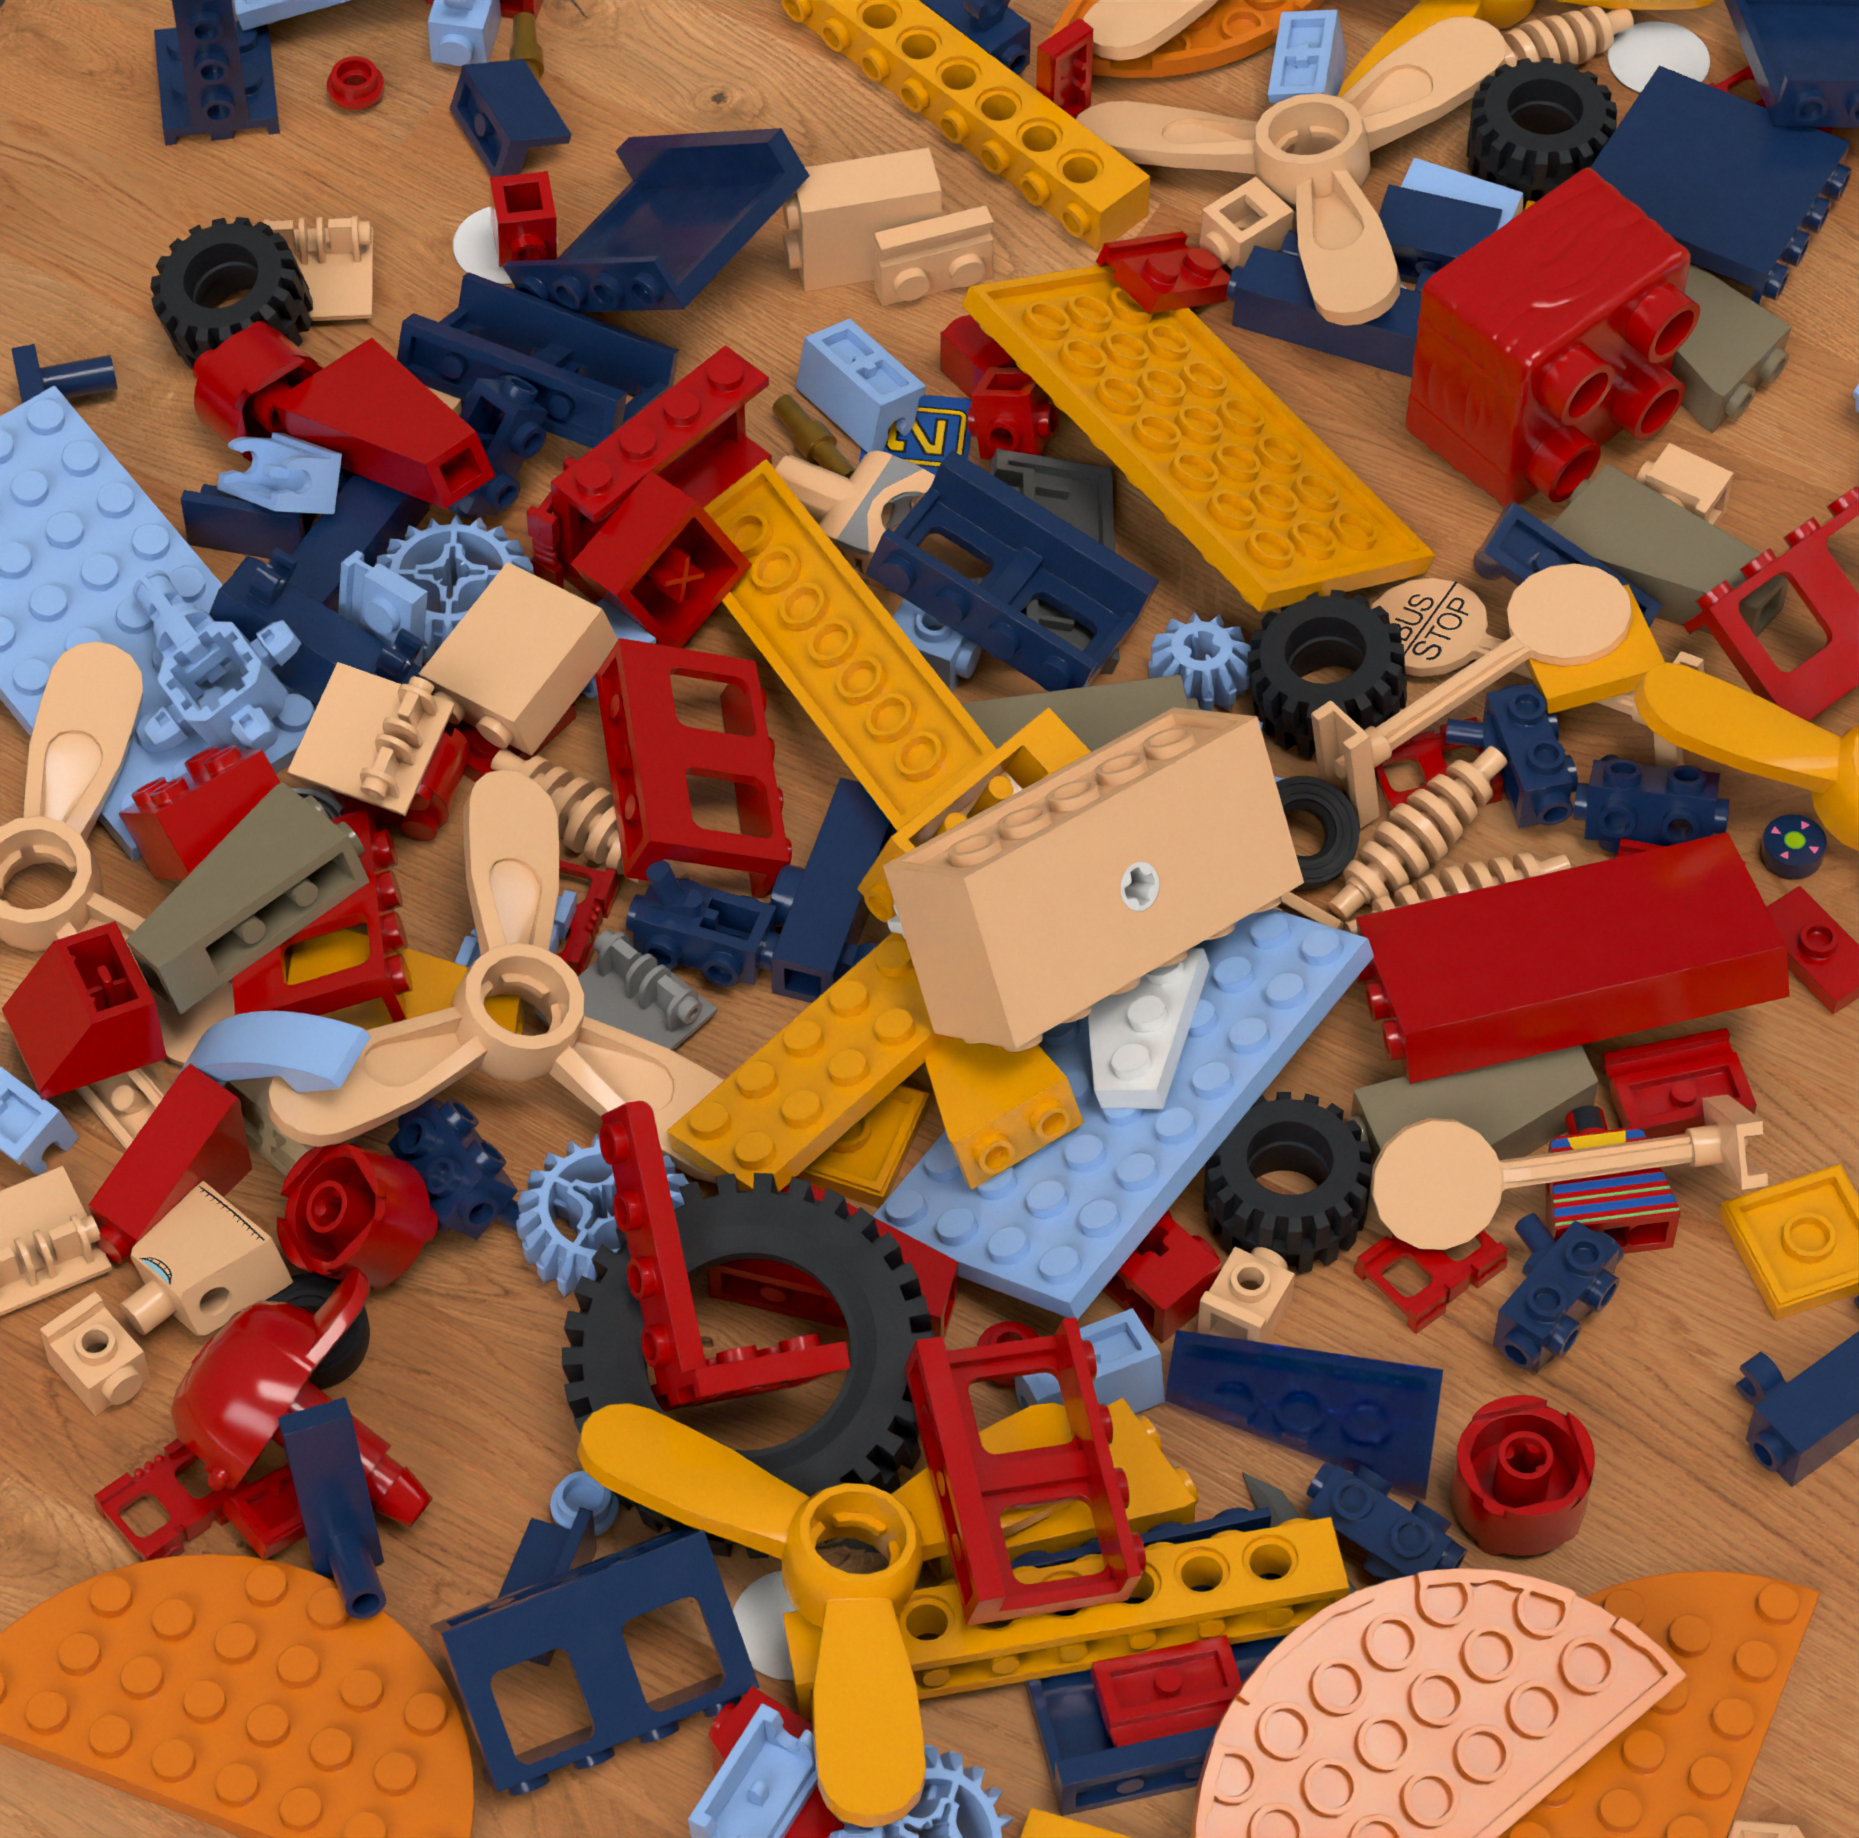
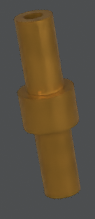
M520 12L513 17L514 45L509 51V60L524 59L539 82V78L544 73V56L542 47L537 44L535 17L531 13Z
M786 394L779 397L774 402L772 410L795 436L794 445L810 463H818L826 470L850 478L855 469L836 448L837 440L828 428L819 420L813 421L791 395Z

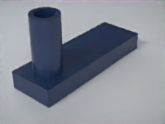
M35 344L11 348L22 404L52 386H55L65 399L118 390L111 354L40 368Z
M1514 502L1505 506L1485 541L1474 555V568L1481 577L1487 580H1496L1504 576L1517 586L1530 575L1550 566L1580 564L1597 567L1617 578L1622 586L1629 584L1649 628L1663 606Z
M344 1397L277 1417L314 1571L328 1579L335 1578L344 1607L349 1616L355 1619H368L381 1612L386 1604V1596L374 1566L383 1563L384 1557L352 1415Z

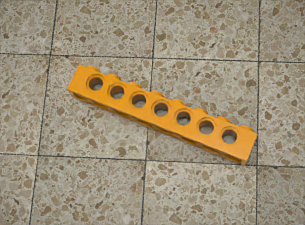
M781 0L782 7L794 21L802 22L823 38L830 49L835 52H841L861 67L870 80L883 84L901 98L909 110L923 115L940 128L949 141L962 145L980 159L989 172L1002 176L1020 190L1028 202L1042 207L1059 220L1072 236L1081 237L1097 251H1101L1104 243L1115 241L1148 216L1150 176L921 1Z
M1328 1517L1311 1521L1304 1518L1287 1520L1277 1527L1248 1532L1227 1530L1219 1532L1209 1539L1180 1544L1169 1542L1154 1543L1145 1547L1146 1571L1142 1574L1130 1597H1138L1146 1601L1139 1604H1128L1120 1601L1076 1608L1071 1610L1077 1611V1613L1070 1616H1058L1051 1612L1001 1620L1009 1624L1002 1628L984 1626L988 1623L966 1626L955 1578L946 1580L935 1587L913 1590L909 1601L896 1618L916 1682L918 1700L1090 1670L1092 1662L1227 1635L1230 1645L1288 1635L1324 1608L1349 1595L1350 1587L1332 1518ZM1091 1554L1080 1557L1072 1563L1044 1568L1022 1566L1012 1569L1014 1577L1019 1582L1033 1584L1097 1574L1104 1570V1561L1101 1554ZM1274 1573L1282 1577L1275 1580H1266L1258 1576ZM1206 1585L1214 1589L1207 1592H1197L1190 1588ZM799 1611L783 1613L787 1652L799 1715L806 1720L812 1719V1696L822 1627L808 1621ZM926 1633L940 1635V1637L929 1641L916 1638Z

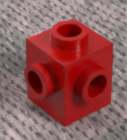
M988 367L971 394L972 402L968 410V429L971 436H977L980 459H992L996 449L1040 456L1050 438H1054L1057 434L1059 425L1058 408L1053 402L1049 401V395L1028 374L1019 368Z

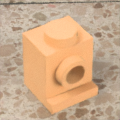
M1254 177L1202 209L1200 248L1213 254L1218 259L1220 266L1226 264L1232 270H1234L1236 265L1245 267L1254 245L1280 252L1286 234L1289 230H1292L1294 210L1257 177Z
M1669 443L1655 463L1648 460L1643 464L1635 480L1716 526L1727 511L1734 473Z
M1234 1247L1209 1292L1205 1291L1200 1300L1197 1335L1257 1362L1292 1302L1295 1273L1288 1271L1285 1260L1270 1249L1256 1247L1251 1253Z
M93 1292L40 1328L49 1364L95 1416L111 1405H119L131 1399L140 1390L142 1384L150 1379L144 1351L105 1308L103 1299L96 1292Z

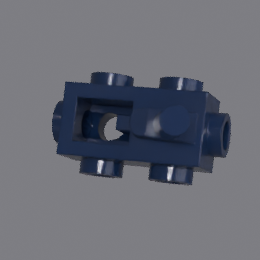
M510 375L505 376L504 380L477 378L474 387L465 396L459 416L476 431L495 473V477L449 506L448 509L455 514L467 519H477L478 515L497 516L499 511L506 510L517 499L520 492V483L515 478L524 460L537 454L546 439V431L541 426L548 411L535 402L538 390L527 381Z
M1519 684L1509 685L1499 691L1487 693L1483 722L1448 718L1445 743L1482 747V753L1489 746H1493L1506 758L1507 765L1498 773L1502 776L1503 788L1518 828L1539 824L1545 826L1556 825L1564 822L1573 814L1574 807L1570 796L1572 792H1576L1578 775L1572 757L1565 755L1563 746L1558 742L1559 727L1555 713H1547L1546 701L1537 691L1535 684L1525 686Z
M1610 754L1600 760L1593 761L1589 784L1577 783L1573 819L1586 821L1584 839L1597 840L1598 845L1603 850L1611 853H1618L1621 838L1666 847L1726 833L1730 799L1718 798L1720 773L1702 771L1697 767L1680 765L1673 768L1641 765L1633 760L1619 758L1617 755Z
M658 861L648 867L646 876L650 885L645 895L636 894L634 896L626 919V930L634 932L633 948L637 952L641 953L642 956L651 954L657 959V966L665 965L668 969H673L678 963L702 970L703 975L710 982L721 987H732L738 981L755 985L761 969L772 972L771 957L780 934L775 933L776 906L760 902L750 896H739L703 886L690 879L676 878L670 864L666 861Z
M432 1097L417 1108L399 1116V1131L387 1145L396 1158L412 1165L422 1177L428 1191L430 1207L435 1210L438 1217L437 1230L448 1233L451 1229H454L478 1240L496 1219L514 1232H517L516 1221L521 1213L518 1209V1202L513 1197L518 1192V1189L503 1169L506 1159L493 1145L480 1137L475 1129L479 1121L466 1106L452 1098H448L443 1103Z
M1531 1213L1520 1219L1514 1227L1517 1234L1532 1253L1522 1269L1526 1279L1498 1311L1493 1345L1499 1348L1504 1357L1516 1367L1524 1370L1531 1369L1538 1373L1545 1363L1553 1360L1555 1356L1563 1357L1570 1350L1580 1334L1582 1324L1579 1322L1584 1317L1590 1315L1594 1310L1600 1312L1609 1303L1620 1282V1278L1615 1276L1614 1273L1616 1266L1623 1259L1624 1253L1621 1246L1611 1236L1601 1231H1592L1576 1220L1556 1241L1537 1214Z
M1328 1460L1313 1478L1306 1493L1307 1496L1313 1499L1307 1511L1316 1519L1331 1517L1334 1530L1367 1551L1368 1553L1362 1568L1376 1578L1381 1579V1583L1424 1571L1457 1569L1464 1561L1468 1550L1445 1534L1452 1524L1450 1521L1419 1501H1416L1410 1511L1387 1497L1394 1486L1365 1466L1359 1464L1353 1474Z

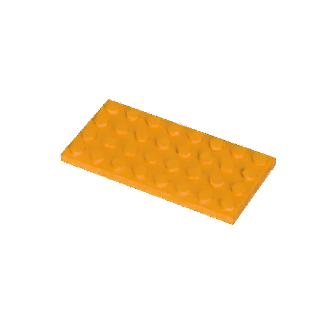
M1099 265L969 286L961 306L980 324L983 332L994 338L1016 361L1018 368L1028 374L1052 398L1054 405L1065 412L1089 436L1091 443L1102 450L1126 474L1128 481L1140 489L1161 510L1165 519L1171 525L1177 527L1201 552L1203 558L1209 564L1216 567L1240 592L1241 597L1259 612L1293 605L1296 602L1306 600V596L1318 591V597L1330 596L1331 590L1349 592L1427 573L1436 554L1189 308L1149 314L1112 278L1115 270L1111 266L1100 267Z

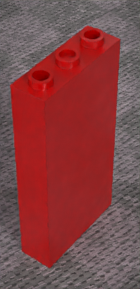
M1728 832L1356 917L1357 934L1368 938L1374 955L1358 975L1356 981L1358 983L1368 982L1365 984V994L1369 1012L1374 1022L1384 1020V1023H1381V1032L1388 1059L1390 1061L1400 1059L1410 1084L1790 997L1787 945Z

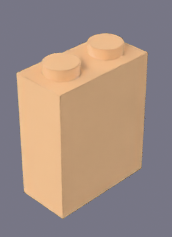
M929 147L805 167L810 176L782 205L786 228L788 231L792 230V234L783 235L787 267L789 270L798 268L804 292L873 281L874 251L877 250V244L874 240L875 232L942 216V190Z
M506 562L419 672V676L434 685L431 695L455 703L448 722L458 725L463 720L476 727L479 733L493 745L506 749L510 744L532 756L597 673L618 638L602 608Z

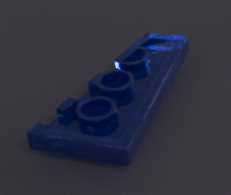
M1176 1330L1165 1401L1324 1462L1329 1460L1350 1472H1354L1357 1466L1361 1464L1394 1486L1393 1488L1425 1500L1443 1369Z

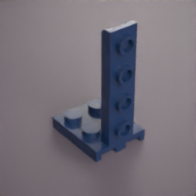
M172 0L176 28L154 30L165 145H176V136L210 133L211 141L234 138V130L268 127L269 135L279 134L280 127L268 24L243 31L239 21H235L233 0Z

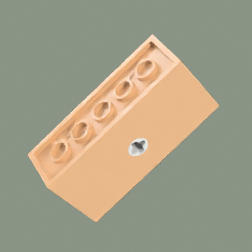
M1176 707L883 865L895 903L893 907L896 913L895 917L887 920L888 927L891 932L902 934L903 938L906 939L908 951L912 958L934 1033L961 1038L968 1044L987 1043L1003 1046L1006 1051L1010 1052L1026 1050L1039 1044L1043 1039L1042 1034L1060 1023H1069L1086 1017L1092 1011L1091 1005L1109 995L1122 994L1136 988L1140 984L1139 978L1157 967H1167L1183 961L1188 956V949L1204 940L1217 939L1228 935L1235 929V922L1251 913L1264 912L1278 906L1282 902V895L1304 883L1258 717Z

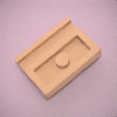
M984 205L875 232L874 240L877 244V250L874 251V284L881 306L902 301H912L922 296L958 287H968L978 282L993 279V238L991 228H994V221L987 206Z

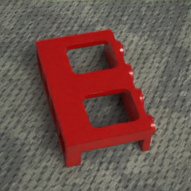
M725 345L550 482L553 515L558 517L560 541L556 545L558 563L562 564L563 578L593 602L598 603L602 599L571 566V563L649 471L657 474L695 499L704 508L765 459L772 465V455L746 436L745 404L769 386V377ZM580 513H582L584 516L588 518L582 524L580 520Z
M1857 485L1826 506L1832 517L1823 524L1819 525L1813 516L1784 536L1783 539L1789 548L1776 557L1769 548L1741 567L1739 570L1746 579L1732 588L1727 580H1724L1695 600L1702 611L1682 624L1689 635L1706 625L1755 695L1808 722L1859 685V594L1831 556L1826 545L1829 536L1859 515V488ZM1775 575H1781L1788 579L1827 636L1826 645L1791 672H1783L1776 666L1739 613L1740 601Z
M619 638L595 674L625 878L649 881L646 876L648 867L655 862L667 859L749 872L752 897L765 898L775 884L780 869L786 864L791 863L792 844L790 839L785 836L782 818L784 798L781 788L777 787L773 765L775 744L773 739L768 736L765 718L767 698L765 690L760 687L756 661ZM670 675L727 683V686L720 695L726 733L687 727L679 722L676 717ZM686 775L734 782L742 835L704 829L694 822Z
M367 808L332 818L330 821L335 825L345 822L360 839L365 853L360 856V861L370 882L232 978L235 1015L258 1011H288L320 1016L382 997L394 1023L407 1020L404 993L413 991V985L407 963L403 955L399 954V951L407 949L408 942L400 916L396 911L394 912V909L403 906V900L397 879L393 871L389 870L391 867L398 866V858L389 831L387 829L377 831ZM367 923L370 957L367 961L360 965L294 985L287 984L284 952L288 946Z
M1076 1317L1062 1319L1055 1335L949 1351H946L943 1336L916 1340L904 1369L966 1626L1127 1601L1142 1574L1146 1571V1553L1140 1534L1138 1532L1131 1533L1125 1511L1130 1501L1127 1477L1121 1467L1114 1468L1109 1448L1113 1440L1111 1414L1105 1403L1098 1404L1093 1385L1097 1375L1094 1348L1089 1340H1082ZM1039 1373L1053 1375L1059 1383L1072 1440L1066 1444L1002 1454L987 1452L981 1444L969 1395V1386L978 1382ZM1076 1500L1086 1503L1091 1510L1104 1561V1570L1097 1574L1033 1584L1019 1582L1014 1577L1000 1515L1010 1510Z

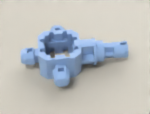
M155 570L145 574L152 584L150 590L147 589L139 578L133 587L132 594L155 623L156 646L164 657L157 680L173 701V704L167 708L163 705L148 719L144 730L161 751H166L189 738L188 733L194 729L210 747L217 745L219 749H225L242 743L247 750L262 749L263 752L272 747L277 740V730L271 720L283 711L287 690L271 668L278 663L282 666L297 652L301 645L300 640L284 620L272 622L257 632V638L250 643L233 622L214 621L208 612L198 609L192 603H186L165 572ZM233 661L237 667L244 662V666L249 672L241 679L246 686L238 692L233 687L218 699L221 705L214 711L208 705L201 709L197 698L204 692L200 685L206 680L212 684L228 672L224 666L229 662Z

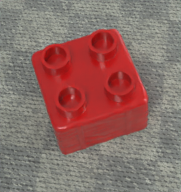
M1590 167L1582 169L1500 229L1444 266L1426 281L1421 292L1420 315L1417 322L1419 326L1413 357L1411 391L1408 396L1405 423L1407 431L1422 441L1434 453L1440 455L1454 470L1465 475L1471 483L1495 498L1503 507L1512 502L1519 505L1539 491L1554 503L1568 499L1576 487L1583 480H1588L1600 460L1601 446L1623 429L1639 441L1651 438L1673 418L1684 399L1685 385L1671 374L1674 353L1687 341L1700 317L1699 304L1685 294L1691 260L1689 250L1679 244L1654 219L1649 218L1637 204L1621 195L1612 184L1606 182L1595 170Z

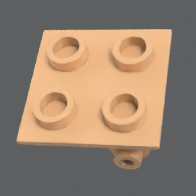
M354 215L352 218L328 219V228H325L323 217H317L316 228L307 229L306 218L301 217L299 218V229H294L293 220H263V223L271 227L274 234H281L296 259L313 299V310L308 312L312 321L373 319V226H371L370 221H359L358 215Z
M337 662L287 774L406 816L453 712L455 703L431 695L434 685L423 678L412 676L408 684L401 685Z
M63 1166L0 1191V1316L112 1270L105 1252L100 1250L95 1244L96 1241L100 1240V1232L92 1215L87 1216Z

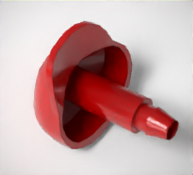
M355 1266L316 1314L287 1302L258 1301L234 1313L215 1337L212 1336L191 1362V1367L175 1392L171 1414L178 1439L206 1463L203 1471L209 1475L208 1485L211 1489L221 1491L226 1488L232 1493L256 1464L271 1440L285 1450L277 1417L333 1401L332 1398L309 1380L364 1308L370 1293V1279L358 1267ZM352 1415L373 1510L411 1527L432 1501L433 1497L407 1466L404 1468L386 1454L392 1445Z

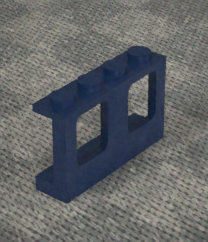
M468 272L462 279L458 308L440 322L415 313L402 321L397 360L425 386L464 400L467 393L474 387L477 378L504 380L505 376L510 375L523 379L538 390L535 402L548 411L541 427L549 433L593 449L673 386L679 350ZM627 393L635 395V397L626 404Z
M951 450L942 461L931 487L895 531L887 528L882 534L865 573L882 584L886 589L917 606L941 624L950 627L986 650L993 657L1002 660L1035 681L1049 692L1089 687L1141 619L1159 583V580L954 450ZM930 534L942 535L986 563L990 568V572L977 585L920 549L919 546ZM1032 600H1044L1089 628L1094 637L1086 648L1081 651L1022 612Z
M683 1525L430 1625L439 1652L446 1656L485 1763L486 1768L482 1769L485 1780L497 1792L508 1789L511 1796L525 1794L544 1786L550 1781L548 1772L570 1763H574L575 1769H585L603 1763L615 1755L613 1746L635 1737H639L641 1743H649L670 1736L680 1729L678 1720L702 1710L705 1717L717 1716L728 1703L732 1702L737 1705L743 1698L742 1694L747 1693L751 1686L756 1689L760 1688L705 1531L688 1525ZM693 1597L699 1604L722 1673L647 1703L623 1638V1627L628 1620L682 1598ZM562 1649L569 1657L592 1725L515 1756L491 1689L492 1677L498 1671L551 1650Z

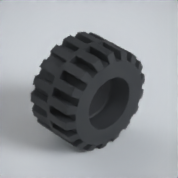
M1544 57L1541 58V62H1532L1529 58L1517 60L1515 67L1505 64L1497 68L1495 77L1487 75L1480 83V90L1475 91L1466 155L1469 158L1468 168L1472 176H1478L1479 179L1523 192V210L1528 200L1537 202L1582 169L1591 167L1616 130L1617 107L1616 102L1611 101L1612 93L1606 85H1597L1598 77L1589 70L1583 73L1578 71L1577 64L1568 61L1564 65L1554 63V58Z
M236 217L235 221L231 224H227L225 218L212 220L211 227L202 229L199 224L188 230L191 236L184 241L177 238L169 245L172 252L171 255L160 257L156 264L160 275L154 276L151 279L150 289L154 294L151 301L178 356H182L185 364L192 370L196 360L202 353L211 349L216 350L229 337L247 329L248 326L257 321H264L272 328L280 331L298 347L302 344L303 340L299 332L309 331L312 319L308 312L313 310V299L307 282L286 240L280 233L274 234L269 225L260 221L252 226L249 218ZM250 290L238 302L226 307L214 308L224 297L237 291Z
M1331 590L1330 596L1318 597V591L1306 596V600L1280 607L1281 613L1279 614L1269 611L1261 620L1262 630H1254L1250 640L1251 651L1248 652V668L1255 716H1259L1260 722H1263L1262 729L1266 735L1275 733L1276 744L1283 749L1288 750L1295 745L1298 749V756L1312 758L1316 749L1311 713L1330 700L1363 730L1370 726L1376 728L1399 713L1400 709H1405L1407 702V680L1401 632L1396 623L1389 622V613L1381 606L1370 609L1368 598L1357 594L1352 600L1345 598V591ZM1325 666H1339L1354 671L1351 676L1341 681L1327 684L1313 683L1301 678L1306 673Z
M1277 1092L1276 1100L1267 1101L1262 1094L1208 1159L1205 1168L1203 1193L1204 1212H1208L1207 1224L1212 1234H1222L1221 1246L1229 1254H1231L1234 1247L1251 1253L1256 1247L1267 1248L1279 1254L1285 1260L1287 1266H1296L1298 1273L1312 1271L1313 1261L1319 1260L1324 1266H1327L1337 1260L1339 1248L1348 1252L1356 1243L1357 1231L1363 1230L1367 1216L1373 1165H1370L1372 1152L1369 1142L1361 1141L1362 1129L1353 1119L1343 1122V1109L1333 1103L1327 1108H1323L1318 1105L1319 1097L1306 1093L1304 1100L1291 1099V1092ZM1274 1171H1293L1309 1177L1318 1187L1303 1194L1288 1195L1271 1191L1261 1185L1256 1179Z

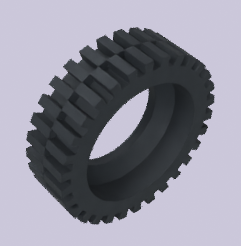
M735 1173L716 1176L719 1194L702 1198L697 1181L679 1187L685 1205L674 1209L688 1279L710 1268L738 1260L764 1259L783 1263L804 1272L822 1285L839 1306L848 1327L851 1368L847 1370L846 1378L836 1400L822 1418L811 1428L785 1443L758 1450L734 1451L809 1497L819 1490L844 1483L867 1484L890 1494L901 1487L898 1469L903 1465L913 1470L921 1456L918 1443L920 1432L904 1366L916 1340L934 1337L925 1295L922 1296L919 1278L911 1262L904 1264L900 1245L889 1232L880 1237L875 1218L862 1207L851 1216L848 1212L845 1196L828 1188L822 1201L816 1200L811 1182L792 1177L788 1193L777 1190L773 1174L754 1173L753 1190L740 1191ZM619 1227L615 1230L622 1247L615 1253L602 1244L591 1260L598 1276L595 1281L581 1276L574 1291L580 1312L568 1311L564 1325L565 1333L571 1345L570 1347H562V1368L569 1382L564 1384L569 1407L575 1418L574 1422L580 1434L583 1424L590 1415L608 1405L629 1403L650 1408L667 1416L656 1401L650 1387L647 1362L641 1346V1334L645 1325L640 1301L632 1295L629 1288L627 1266L631 1258L626 1234ZM614 1492L619 1502L628 1511L635 1506L642 1522L657 1533L661 1531L664 1525L669 1527L670 1530L685 1525ZM705 1532L713 1555L730 1557L732 1543L739 1544ZM836 1538L826 1540L824 1543L826 1544ZM745 1546L749 1559L769 1558L768 1554Z

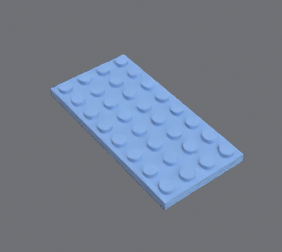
M52 386L0 416V700L31 737L51 669L62 653L78 644L102 642L115 645L131 655L142 672L143 702L121 773L98 820L132 862L141 858L142 855L118 813L135 803L131 797L134 791L160 777H165L167 782L180 777L188 772L184 765L185 761L210 746L193 729L188 733L189 738L173 749L161 751L144 730L148 719L163 705L167 708L173 704V701L157 680L164 657L156 646L155 623L142 605L135 600L132 594L133 587L140 578L147 589L150 590L152 584L145 574L155 570L163 571L169 576L172 585L186 603H192L198 609H203L210 613L217 592L222 584L55 386ZM233 661L229 662L224 666L228 672L212 684L206 680L200 685L204 692L197 698L201 709L208 705L214 711L221 705L218 702L221 696L233 687L238 692L246 686L241 679L249 672L244 666V662L238 667ZM285 684L283 686L287 690L283 711L271 720L277 730V740L272 747L264 752L275 773L280 772L291 764L317 708L316 704ZM242 743L237 746L239 750H247Z
M1273 908L1264 912L1247 915L1234 923L1235 929L1228 935L1217 939L1204 940L1192 947L1204 948L1210 967L1163 1109L1101 1108L1094 1091L1088 1015L1077 1021L1060 1023L1042 1034L1043 1039L1038 1045L1068 1078L1084 1124L1013 1166L1008 1167L972 1190L964 1180L945 1130L875 1212L873 1217L957 1261L959 1277L1067 1318L1076 1317L1078 1320L1371 961L1374 955L1368 938Z

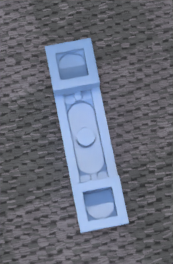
M288 1011L243 1013L225 1018L207 1029L179 1074L191 1064L221 1086H224L226 1081L281 1076L297 1093L340 1089L371 1036L361 1027L311 1014Z

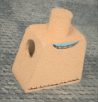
M202 1181L133 1246L130 1257L145 1285L121 1302L120 1308L131 1325L143 1336L171 1315L175 1316L196 1336H205L225 1325L234 1313L258 1301L267 1300L292 1284L293 1280L272 1237L206 1182Z

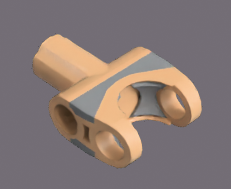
M870 451L867 453L850 478L792 455L784 456L775 468L776 472L864 583L888 590L882 584L866 575V570L882 534L887 528L895 531L931 487L935 475L912 462L882 451Z

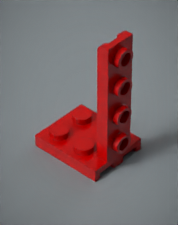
M645 1101L624 1103L601 1115L603 1125L599 1133L600 1149L605 1162L612 1166L617 1190L613 1199L614 1217L619 1229L625 1232L631 1258L627 1266L628 1284L632 1295L640 1301L645 1325L641 1334L642 1352L647 1364L654 1368L656 1384L650 1387L662 1410L667 1412L795 1388L850 1369L846 1342L820 1345L818 1334L786 1339L778 1342V1346L757 1350L756 1345L734 1348L716 1353V1357L705 1359L653 1109Z

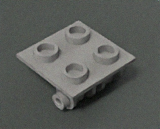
M606 930L601 933L593 946V949L598 953V960L578 976L584 992V1016L664 1046L672 1051L718 1012L715 1006L672 973L665 965L657 966V959L651 954L642 956L641 953L637 952L633 948V940L624 932L613 933L611 930ZM539 1010L536 1011L535 1016L549 1027L546 1017Z

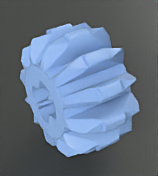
M1194 611L1189 618L1188 624L1171 618L1168 626L1165 628V633L1155 634V639L1151 644L1148 677L1157 678L1181 674L1186 699L1196 698L1201 710L1212 711L1213 705H1217L1231 711L1233 704L1236 702V696L1246 695V690L1250 686L1248 652L1251 651V645L1244 643V636L1240 626L1224 628V622L1220 614L1210 622L1201 621Z

